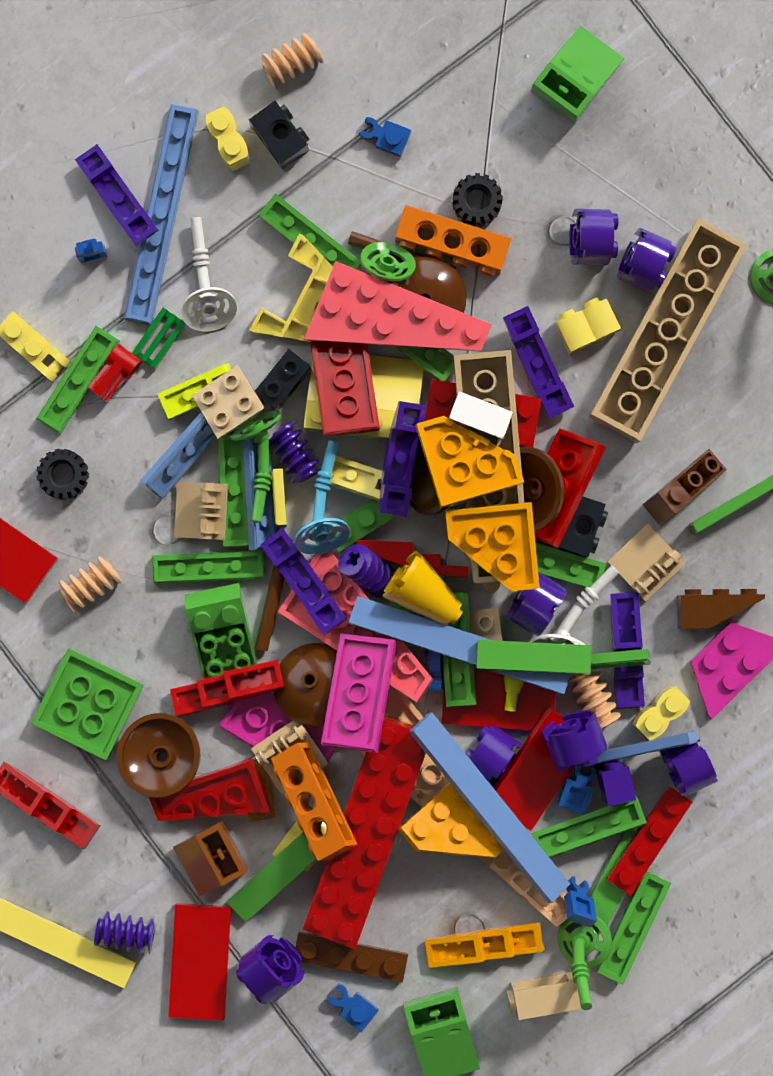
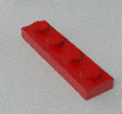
M667 786L647 816V825L639 828L606 879L631 896L693 801L685 796L682 797L678 791Z

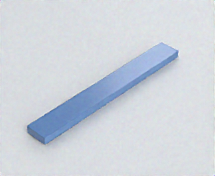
M174 104L170 106L147 211L148 216L159 231L140 244L124 317L125 320L151 325L154 320L199 113L198 109Z
M357 596L348 623L476 666L477 640H489ZM489 670L562 695L565 693L570 674Z
M432 712L427 713L409 733L545 901L553 903L570 883Z

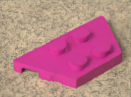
M729 622L690 660L707 710V716L710 719H713L773 660L772 636Z

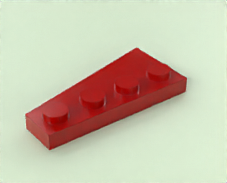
M253 758L194 777L186 788L172 796L164 798L149 797L158 821L192 819L199 816L219 817L225 814L245 815L252 812L271 813L273 810Z

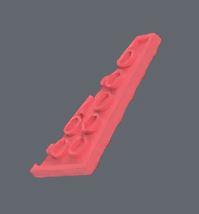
M335 261L304 341L346 342L481 352L492 324Z
M332 551L315 554L309 564L347 619L323 635L293 589L278 612L335 650L338 649L340 633L395 640L397 644L390 685L418 703L433 681V678L404 642L348 624L357 596L369 598L358 584L341 573L338 566L339 560Z

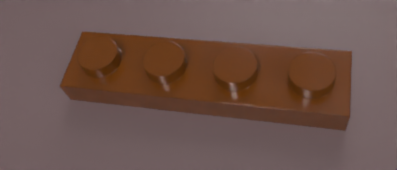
M300 931L298 932L295 947L301 955L302 963L403 982L408 953L360 943L357 944L356 949L324 937Z

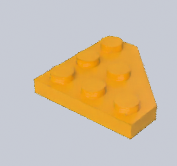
M445 416L416 424L440 508L524 483L517 457L512 452L494 445L490 440L459 426Z
M532 502L445 510L448 540L510 591L540 588Z
M451 783L445 786L398 829L417 852H438L448 855H469L493 859L504 850Z

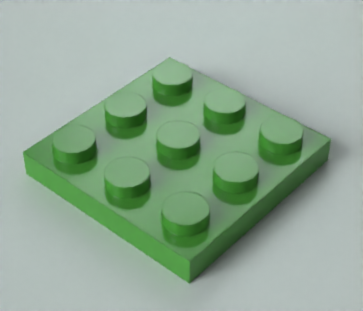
M68 648L31 724L104 760H108L145 684Z

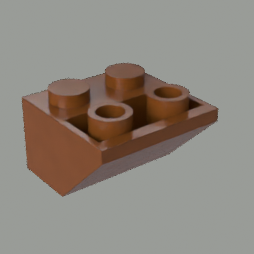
M223 820L173 846L199 896L222 887L244 875L249 870Z

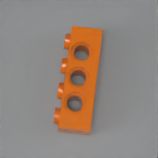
M407 205L404 207L395 236V242L400 243L399 246L406 250L415 251V248L426 251L425 255L441 260L443 256L452 259V264L459 267L467 268L468 265L478 267V272L488 276L501 273L512 239ZM423 228H428L433 232L434 236L430 240H422L418 236V232ZM450 236L456 237L460 245L455 249H450L444 243L446 238ZM474 245H482L486 249V254L482 257H476L472 254L471 248Z
M297 743L272 757L274 774L283 784L286 791L285 798L294 808L297 815V824L305 832L309 841V850L317 861L331 860L356 846L357 842L311 743ZM299 771H301L303 775L301 783H299L297 780V774ZM311 796L313 797L315 802L313 809H311L309 806V799ZM322 822L326 825L325 835L321 832Z

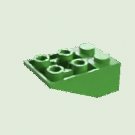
M580 26L534 81L531 93L575 125L625 58Z
M239 583L185 595V611L203 679L223 675L224 671L258 664Z
M457 987L403 1002L423 1076H458L480 1069Z

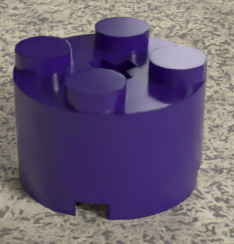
M574 209L572 217H577L576 224H570L569 230L570 255L576 256V259L572 260V264L608 265L611 258H617L618 242L614 241V230L618 229L619 224L618 214L612 213L610 209Z
M638 228L634 235L639 237L635 243L629 242L618 269L623 273L617 275V279L650 292L655 287H661L666 276L663 269L666 262H671L676 247L672 245L670 240L643 228Z
M538 572L540 588L517 591L512 600L514 603L511 604L505 614V617L536 636H540L554 617L553 614L556 608L561 605L567 593V589Z
M585 710L562 716V723L555 725L554 721H552L542 730L553 763L558 771L567 770L573 765L581 763L583 766L593 765L599 761L598 755L607 749V743L596 713L592 715L591 711Z
M485 725L476 739L479 742L478 746L474 751L469 749L466 755L489 784L494 787L490 782L493 778L499 781L516 756L515 752L512 751L514 746L520 749L522 743L495 725L491 728Z
M698 742L659 751L663 762L667 764L670 770L669 776L682 797L718 782L711 760L706 750L699 746Z
M274 935L264 937L241 957L239 968L236 970L237 978L246 985L261 1004L279 1000L299 984L304 977V970L301 972L300 963L302 962L301 955L288 940L282 937L279 940L272 938Z

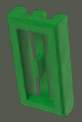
M163 307L132 353L157 369L186 326V323ZM166 316L168 320L146 353L142 354V350ZM173 322L178 324L155 359L151 360V355Z

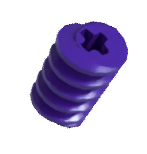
M296 421L281 427L269 439L270 446L278 445L274 450V454H284L279 461L280 464H289L285 469L286 474L295 473L291 478L292 484L302 483L317 475L318 471H321V468H314L320 460L318 458L309 459L314 450L303 449L308 440L298 441L297 439L301 435L302 430H292L297 423Z
M362 544L347 548L340 556L338 562L339 570L342 574L375 597H383V594H385L384 589L395 573L391 565L387 564L386 561Z
M106 911L103 918H98L94 946H98L103 939L105 948H109L114 941L116 950H120L125 943L127 952H131L135 945H137L139 954H142L146 947H148L150 955L155 934L154 919H150L148 925L144 926L143 917H139L137 923L133 924L132 915H128L126 921L122 922L121 913H117L115 919L111 920L110 912Z

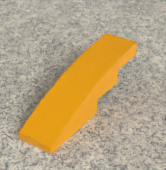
M540 922L482 929L425 939L429 968L479 963L489 959L508 958L519 954L544 951Z

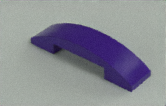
M98 144L75 159L135 246H138L159 231Z
M529 306L502 317L527 377L537 397L542 398L541 405L548 418L550 419L573 408L574 404L564 383L561 382L539 334L540 330Z
M398 401L383 465L379 499L380 513L404 517L408 515L412 493L410 483L419 439L416 424L425 421L427 405Z
M283 528L260 544L305 606L308 614L323 635L347 619L304 555L296 548L295 543Z

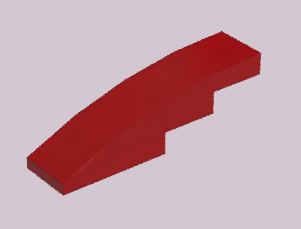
M357 540V544L368 547L369 550L373 551L383 560L403 567L406 564L409 565L405 560L413 553V542ZM420 553L439 576L468 578V566L440 565L441 554Z
M273 660L224 671L223 675L196 680L197 683L173 688L170 689L175 716L179 718L254 698L284 688L279 661Z
M3 762L0 766L1 795L30 816L39 819L55 832L64 835L80 848H87L101 825L9 763Z

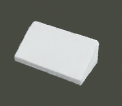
M459 392L449 419L503 439L513 412Z

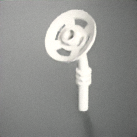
M202 217L191 218L194 243L192 254L195 256L192 258L196 261L193 263V266L197 268L199 290L193 292L185 299L181 308V314L184 322L190 328L204 332L215 331L225 327L233 320L237 312V304L230 292L221 288L210 287L207 267L210 265V262L207 261L209 255H206L208 249H205ZM226 298H227V300L229 301V307H228L227 312L224 311V309H225L224 299H226ZM216 301H220L219 308L217 307ZM192 302L193 314L190 316L188 312L189 304ZM197 303L200 305L198 310L196 309ZM216 315L218 318L209 322L200 321L201 317Z
M611 565L590 588H585L586 592H581L582 596L576 597L577 601L557 628V631H554V634L537 636L532 642L585 645L583 642L571 637L568 632L584 609H589V604L593 605V600L599 599V593L620 572Z

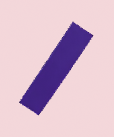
M638 592L610 594L612 652L642 650L643 642ZM643 665L613 668L616 709L644 708Z

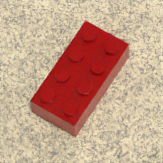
M431 379L425 421L441 416L449 418L457 398L456 383ZM515 394L519 447L534 446L542 398Z

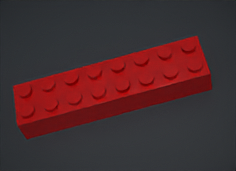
M384 715L378 753H365L344 812V817L357 845L333 859L327 860L302 930L356 949L426 752L409 733L414 725Z

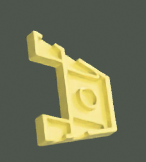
M299 234L288 257L309 267L313 271L287 321L260 308L250 328L252 332L304 341L333 266L305 236Z

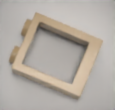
M572 972L510 982L512 990L507 991L511 1013L516 1012L519 1020L581 1009L577 984L573 982Z

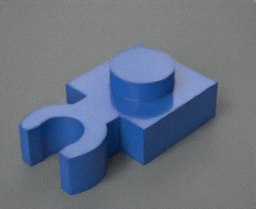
M366 117L365 123L371 125L373 130L370 133L360 131V137L364 140L377 139L376 148L402 157L411 130L388 120H385L383 127H381L375 119Z
M89 239L76 243L75 253L80 263L108 257L102 241L97 242V239Z
M425 649V665H429L430 676L433 678L430 684V691H444L443 655Z
M581 763L577 764L574 768L575 781L567 778L557 805L585 815L594 788L587 786L588 781L594 779L597 770L592 767L590 773L584 776L580 772Z
M572 876L568 880L570 885L566 888L568 893L564 896L567 920L591 927L597 922L594 899L586 894L589 890V884L584 880L578 886L575 877Z
M338 983L336 988L342 992V997L335 999L329 994L327 1000L333 1006L343 1007L339 1015L362 1033L377 1014L379 1008L359 992L350 997L347 988L343 984Z

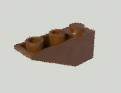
M708 449L642 505L655 521L662 525L683 509L727 469L713 452Z
M685 589V595H677L678 629L711 628L765 599V594H757V589H740V594H729V589H712V595H701V589Z

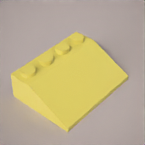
M369 355L380 431L346 436L388 441L398 401L420 403L424 369L413 360ZM312 363L303 428L305 431L323 433Z

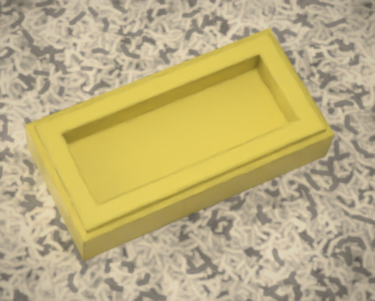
M283 468L273 469L272 484L275 524L277 526H287Z

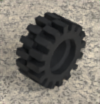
M475 173L474 176L469 174L464 180L461 179L458 182L457 187L454 189L452 206L455 209L456 216L460 217L463 223L466 224L468 222L474 227L477 224L484 226L485 223H491L498 216L502 206L503 195H501L502 190L500 186H497V181L494 178L493 180L489 179V175L480 176V173ZM473 190H481L487 195L488 204L481 210H474L467 204V195Z
M68 449L49 451L46 453L47 456L40 459V466H37L36 469L38 471L36 478L40 483V488L47 495L56 499L66 500L75 498L77 494L83 492L82 489L88 484L87 478H89V473L87 471V464L81 456ZM59 464H68L73 470V478L66 485H58L53 480V470Z

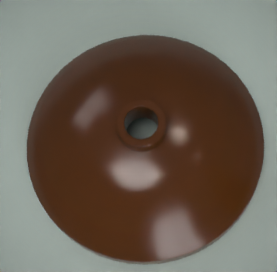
M433 257L414 258L416 267L412 276L402 281H387L418 295L427 293L430 295L431 300L463 313L465 311L467 296L463 280L451 265Z
M520 447L521 470L524 480V503L532 502L534 531L550 525L561 510L564 499L563 478L557 464L546 452L534 447Z
M309 643L299 646L289 652L279 664L284 688L273 691L274 697L281 711L298 724L312 727L324 725L337 650L323 643ZM313 676L315 678L314 683L307 685L306 680Z
M166 713L149 714L134 721L123 733L117 748V765L123 780L134 791L152 798L169 797L186 788L195 777L201 760L199 740L193 729L182 719ZM166 753V761L160 763L158 760L159 755Z

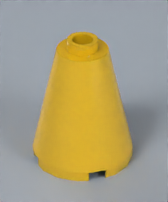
M418 551L413 552L405 560L409 565L406 564L402 569L399 567L384 589L385 594H383V597L438 623L447 625L450 622L454 624L463 613L460 609L462 606L461 601L422 554Z

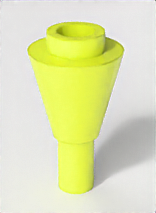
M504 676L505 692H507L504 710L516 711L517 697L524 682Z

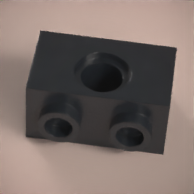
M275 100L248 120L252 130L283 170L309 151L307 142L310 139L301 127L296 129L290 121L293 119V116L284 104L280 107ZM279 128H284L289 133L286 138L277 139L274 137V132Z
M288 349L256 388L255 393L274 411H279L310 373L311 366L292 350Z
M583 496L557 549L586 558L589 557L590 553L595 554L599 543V538L595 537L598 527H604L608 512L604 511L606 504ZM579 519L588 521L590 525V530L585 535L576 531L575 524Z

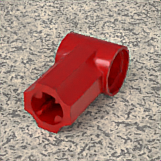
M118 344L110 352L105 360V366L88 388L108 403L123 382L129 380L138 370L142 360L124 346Z

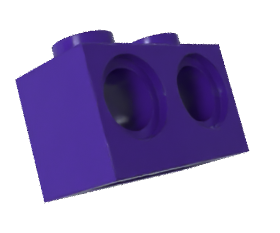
M614 760L601 763L602 767L596 768L602 801L605 804L611 806L636 800L629 766L621 763V761Z

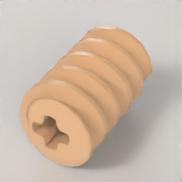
M303 33L301 35V43L295 38L292 39V49L287 44H282V54L277 49H272V59L266 53L261 55L263 69L273 88H275L274 79L276 78L282 84L285 83L284 74L286 73L292 79L295 78L294 69L296 68L302 74L305 73V63L313 69L315 58L321 64L324 63L316 44L307 34Z
M98 556L99 566L96 567L89 562L88 573L81 568L78 569L79 579L70 574L71 584L68 585L62 580L59 581L60 591L74 613L77 612L75 604L81 608L86 606L85 598L91 602L95 601L94 592L103 596L105 594L103 586L110 590L114 589L113 579L120 584L123 583L108 560L106 561Z
M591 670V674L578 675L570 679L568 683H577V686L572 689V693H581L582 695L576 702L586 703V706L581 711H591L592 715L596 713L602 729L613 724L621 714L619 712H611L616 706L615 702H606L612 695L610 691L602 692L607 686L606 681L597 682L603 673Z

